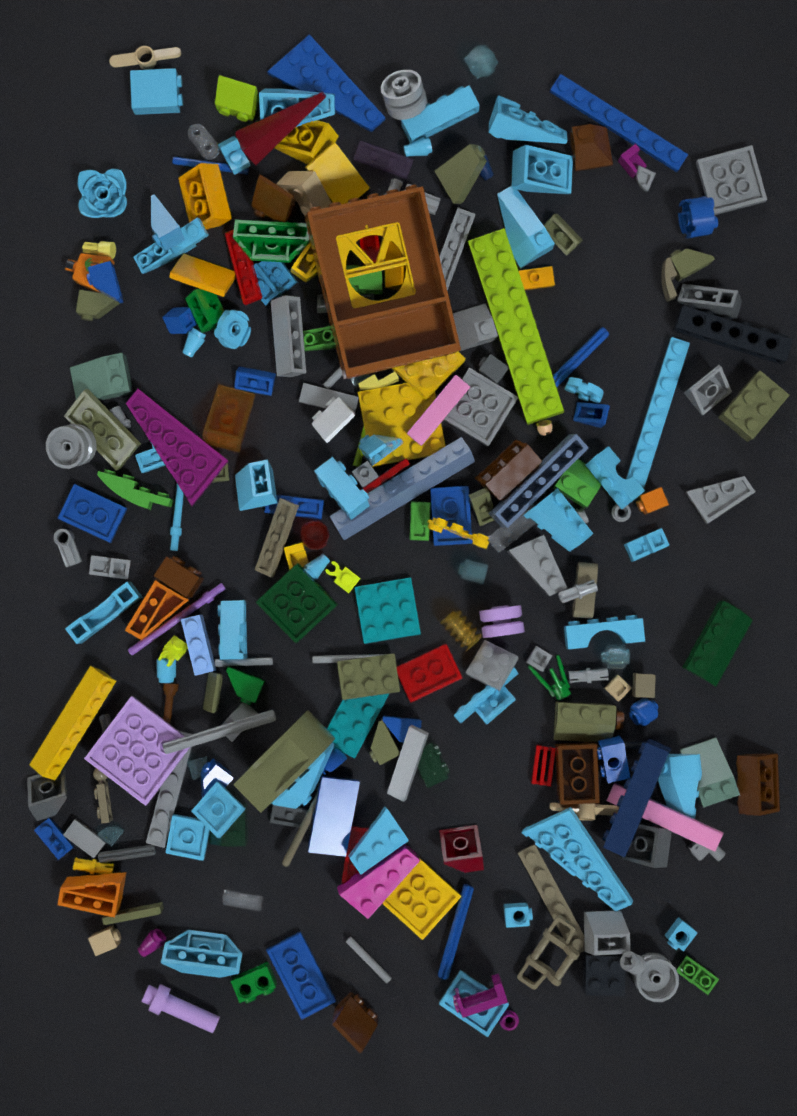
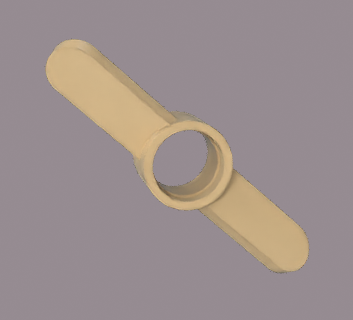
M141 46L136 52L113 55L109 62L113 67L139 64L142 69L151 70L155 67L158 60L180 57L181 50L178 47L152 50L148 46ZM144 54L152 55L151 60L145 63L141 62L140 58Z
M550 803V809L553 811H563L571 807L576 812L579 820L582 821L595 820V815L612 816L614 812L618 813L620 808L615 805H599L594 803L568 805Z

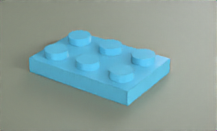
M460 970L441 998L439 1005L488 1037L509 1006V1002L462 1018L461 1012H456L453 1002L455 989L459 988L461 997L465 998L488 990V988Z

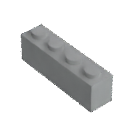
M282 296L271 300L277 376L294 377L305 374L306 363L300 297Z

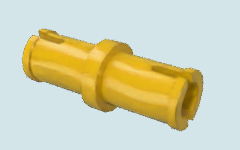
M77 857L73 865V870L90 872L91 875L95 873L110 874L113 873L114 869L113 863H100L97 859L92 861Z

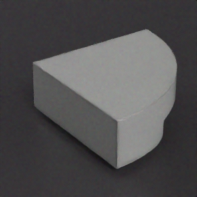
M637 166L636 181L640 188L647 192L656 173Z

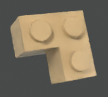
M288 171L276 184L294 196V200L298 202L301 212L305 217L307 212H310V208L321 206V209L331 204L315 171Z

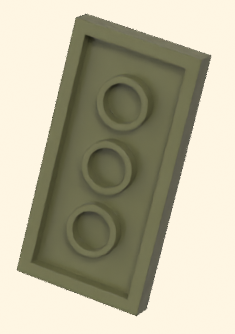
M89 389L84 390L64 415L71 424L86 426L93 433L96 439V450L116 471L122 468L141 444Z

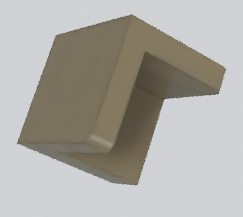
M633 673L632 696L655 698V675Z

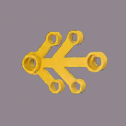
M433 517L432 520L427 522L429 523L427 528L442 533L443 529L461 537L473 540L472 544L487 549L489 545V537L480 533L470 535L468 531L463 530V526L452 523L451 527H447L448 521L439 517Z

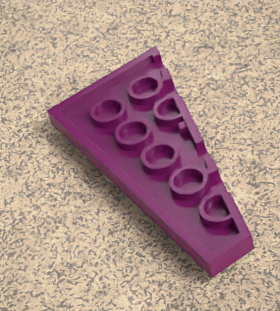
M137 389L126 405L142 427L189 503L193 506L229 461Z

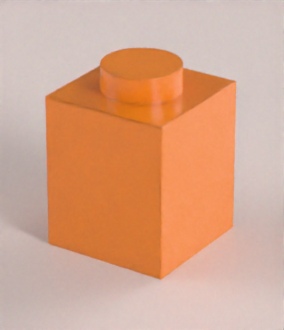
M662 487L638 496V501H636L639 511H643L644 515L669 505Z

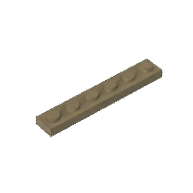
M532 844L519 851L518 855L552 918L555 919L557 915H561L573 923L576 929L570 943L579 953L585 951L584 934L536 845ZM558 922L556 925L566 940L571 930L561 922Z

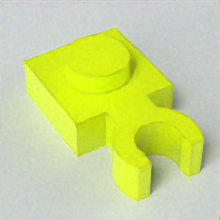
M332 561L336 570L330 572L326 569V573L330 576H336L337 578L334 582L347 593H350L361 578L347 567L341 571L338 563Z
M174 635L164 646L158 660L168 659L169 662L166 666L170 667L174 660L179 661L187 652V643Z

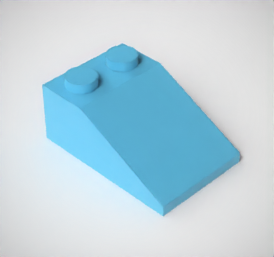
M524 145L514 150L511 188L526 192L571 194L573 156L529 145Z

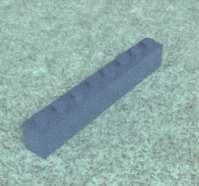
M460 437L367 493L369 496L367 500L370 506L352 520L342 509L332 514L330 518L342 538L346 540L474 463L475 460L472 452L463 438Z

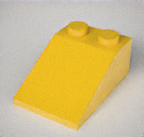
M318 120L311 121L295 127L275 149L308 165L328 146L336 142L338 134L329 123Z

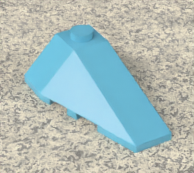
M497 96L489 121V133L492 136L506 140L567 143V131L548 120L542 122L535 116L534 112L526 113L519 109L520 104L502 96Z

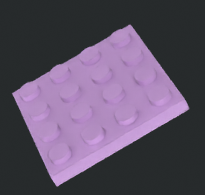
M131 696L84 759L146 806L190 747L165 754L163 743L185 737V735L135 697Z

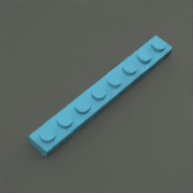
M673 337L670 338L626 479H630L634 476L643 488L646 484L690 344Z

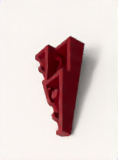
M322 91L317 95L239 129L235 134L242 151L257 165L327 96Z

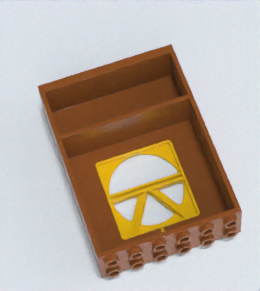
M411 185L406 187V190L399 192L398 189L387 191V194L379 196V193L368 195V199L364 200L353 198L348 200L346 204L335 202L329 204L328 208L321 209V206L310 208V212L306 214L305 222L343 379L442 357L461 350L423 186ZM369 235L383 237L375 263L356 244L359 239ZM392 241L400 249L403 257L384 261L389 242ZM352 250L366 266L347 270L346 260L349 251ZM406 266L405 279L400 290L391 298L381 301L364 298L355 291L348 279Z

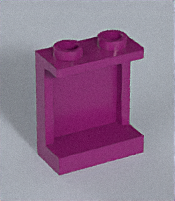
M499 973L491 976L494 988L465 998L461 997L459 988L455 989L453 1002L456 1012H461L462 1018L508 1003Z

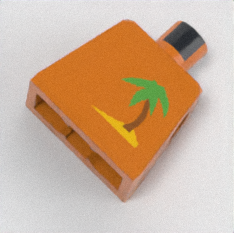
M81 253L78 262L70 259L67 260L65 270L74 273L73 280L93 292L101 293L93 285L89 284L87 279L88 267L111 261L114 265L115 262L111 257Z

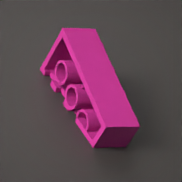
M403 844L363 874H355L349 881L337 887L339 895L369 919L420 862V859L411 848Z

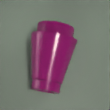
M160 929L151 930L138 948L140 955L146 957L162 947L166 941L165 934Z

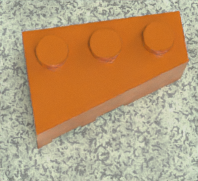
M155 579L125 631L140 640L144 639L176 610L189 601V598Z

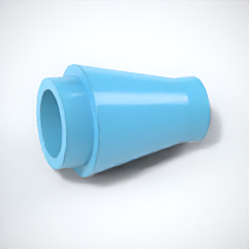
M422 137L403 146L405 157L428 156L429 153H432L429 137Z
M192 328L188 332L182 353L193 357L205 342L206 334Z
M321 554L304 565V570L313 579L317 580L330 560L324 554Z

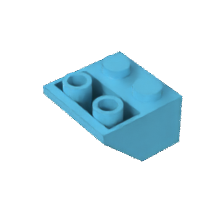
M268 459L249 463L235 475L240 511L277 503L273 469Z

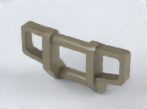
M557 915L549 928H546L543 932L544 936L533 953L529 954L525 959L526 962L518 973V980L530 988L536 989L547 977L552 984L559 986L562 982V977L572 962L577 960L580 955L570 943L576 926L561 915ZM558 922H561L571 930L566 940L552 931ZM549 941L562 948L567 954L557 972L538 959ZM528 965L542 973L536 982H532L523 975Z

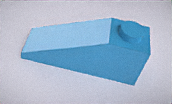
M155 194L152 195L151 228L154 233L152 238L157 246L161 245L164 251H167L185 239L180 226Z

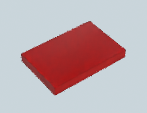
M447 644L397 666L398 677L410 703L462 679Z

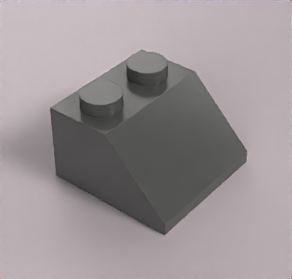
M640 822L628 853L622 859L652 868L667 867L672 831L659 825Z

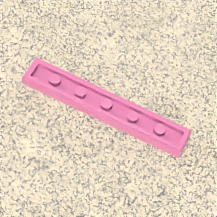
M615 782L607 801L617 806L620 796H625L627 789H624V786ZM652 799L649 800L642 817L713 851H716L723 836V832Z

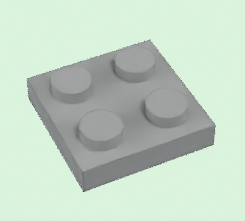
M484 640L466 674L500 691L519 658L517 655Z

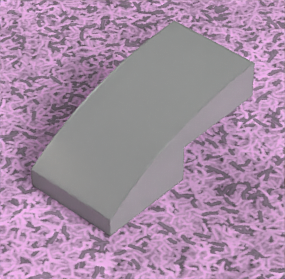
M91 555L89 574L128 579L130 560Z

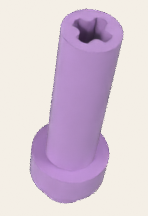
M161 984L158 988L151 985L147 987L141 1002L150 1005L148 1011L157 1015L163 1011L210 1033L214 1032L220 1016L169 994L171 989Z

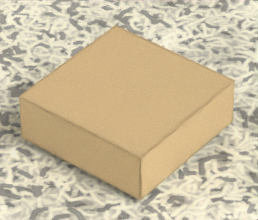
M617 674L604 689L619 702L630 691L631 687Z

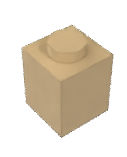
M114 925L93 933L88 938L95 956L114 949L121 943V934L118 929H115Z

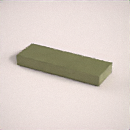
M163 902L119 910L115 918L104 915L102 917L103 925L159 915L164 909Z

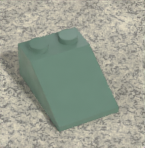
M123 353L100 357L70 367L76 400L86 389H89L99 401L134 394L127 357Z
M716 737L680 749L681 754H700L702 777L698 781L697 787L699 791V796L696 798L698 805L704 808L740 795L734 776Z

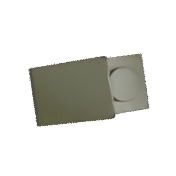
M487 488L470 494V505L479 525L482 526L494 521L488 514L494 507Z

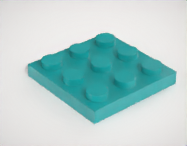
M411 578L355 587L364 644L421 634Z

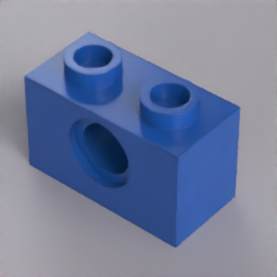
M617 736L598 740L597 758L598 760L601 759L602 763L599 766L601 777H605L607 783L630 778L626 750L622 738ZM616 757L615 761L608 762L610 758Z

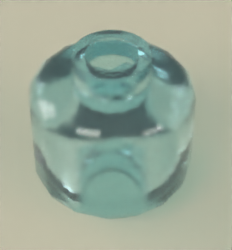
M609 644L606 650L602 651V662H606L608 669H625L627 664H630V649H627L624 644Z

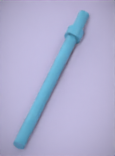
M178 483L173 527L170 528V535H172L170 550L178 551L179 536L182 535V528L180 526L184 493Z

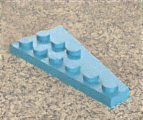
M571 807L522 830L521 833L523 835L529 836L535 841V845L540 849L546 850L551 855V858L571 875H576L582 880L584 886L594 890L598 897L614 911L632 905L633 899Z

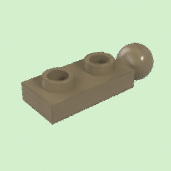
M95 768L93 777L98 781V784L96 785L97 788L94 789L95 799L99 801L97 816L98 819H101V824L109 823L113 820L109 786L108 782H106L108 777Z

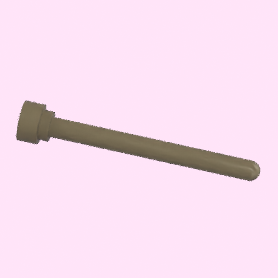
M320 780L317 784L318 787L316 790H319ZM318 791L282 861L285 867L289 866L314 816Z

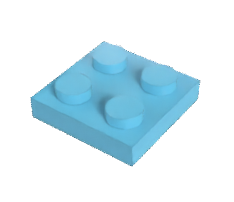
M216 782L191 812L217 838H221L246 808L220 782Z
M173 814L166 854L203 861L205 859L210 830L197 818Z

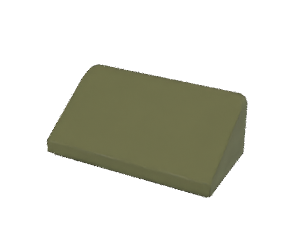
M554 214L543 225L553 242L566 256L583 241L558 214Z
M208 673L203 709L211 713L218 711L223 680L221 673Z

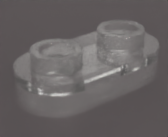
M201 124L190 126L188 137L205 159L216 158L219 154L218 144L205 127ZM200 131V134L196 136L194 132ZM211 145V150H206V146Z

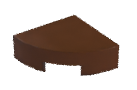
M616 711L615 731L623 730L624 713L621 711Z

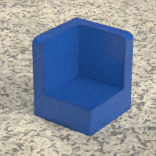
M175 307L162 317L170 334H186L197 325L189 307Z

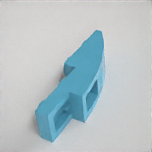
M196 218L182 227L181 231L185 240L167 251H164L161 245L157 246L153 243L135 255L133 258L141 273H147L180 257L183 253L185 254L196 247V243L209 236L201 219Z

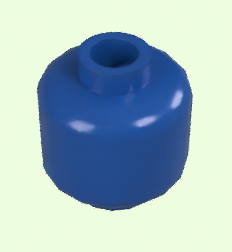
M643 697L630 706L629 716L636 725L646 726L658 717V705L654 700Z

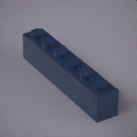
M651 739L646 744L642 743L638 752L641 754L640 760H635L631 769L634 772L632 779L628 777L624 789H627L625 796L621 795L618 800L617 806L620 807L618 813H613L609 822L613 825L610 830H606L602 839L606 841L603 848L622 857L626 856L671 748Z

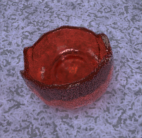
M310 521L304 524L300 532L303 545L312 550L324 548L330 536L326 525L321 521Z

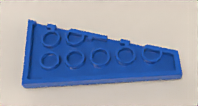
M310 34L267 71L271 77H275L297 90L323 91L324 93L335 94V112L351 119L352 122L370 132L385 121V116Z

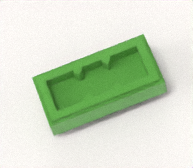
M411 502L410 540L429 541V528H427L429 523L427 522L430 520V502Z

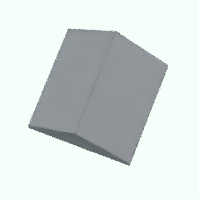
M718 365L685 391L684 394L699 413L704 415L728 396L732 390L722 367Z

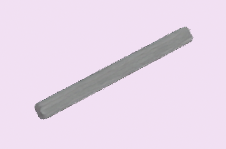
M273 710L175 739L163 743V750L165 754H169L275 721L276 715Z

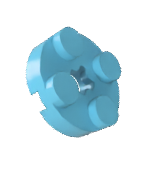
M225 310L217 323L214 335L224 347L237 349V347H242L246 344L251 333V327H248L247 322L249 321L248 316L238 310Z
M569 378L565 386L566 391L579 394L578 398L584 401L590 399L596 403L601 402L604 394L601 388L592 383H583V380L579 378Z

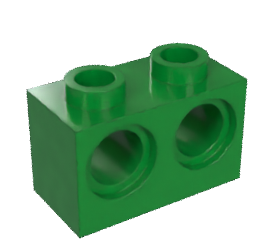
M269 961L237 974L231 979L239 1003L244 1001L245 1003L252 1002L260 994L268 995L274 992L277 985ZM265 976L268 978L269 982L267 984H262L259 981V978ZM248 984L251 990L248 992L243 991L241 985Z

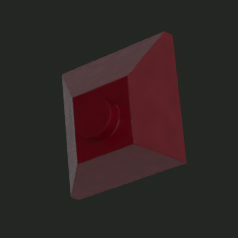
M477 825L439 830L445 865L464 873L484 870Z

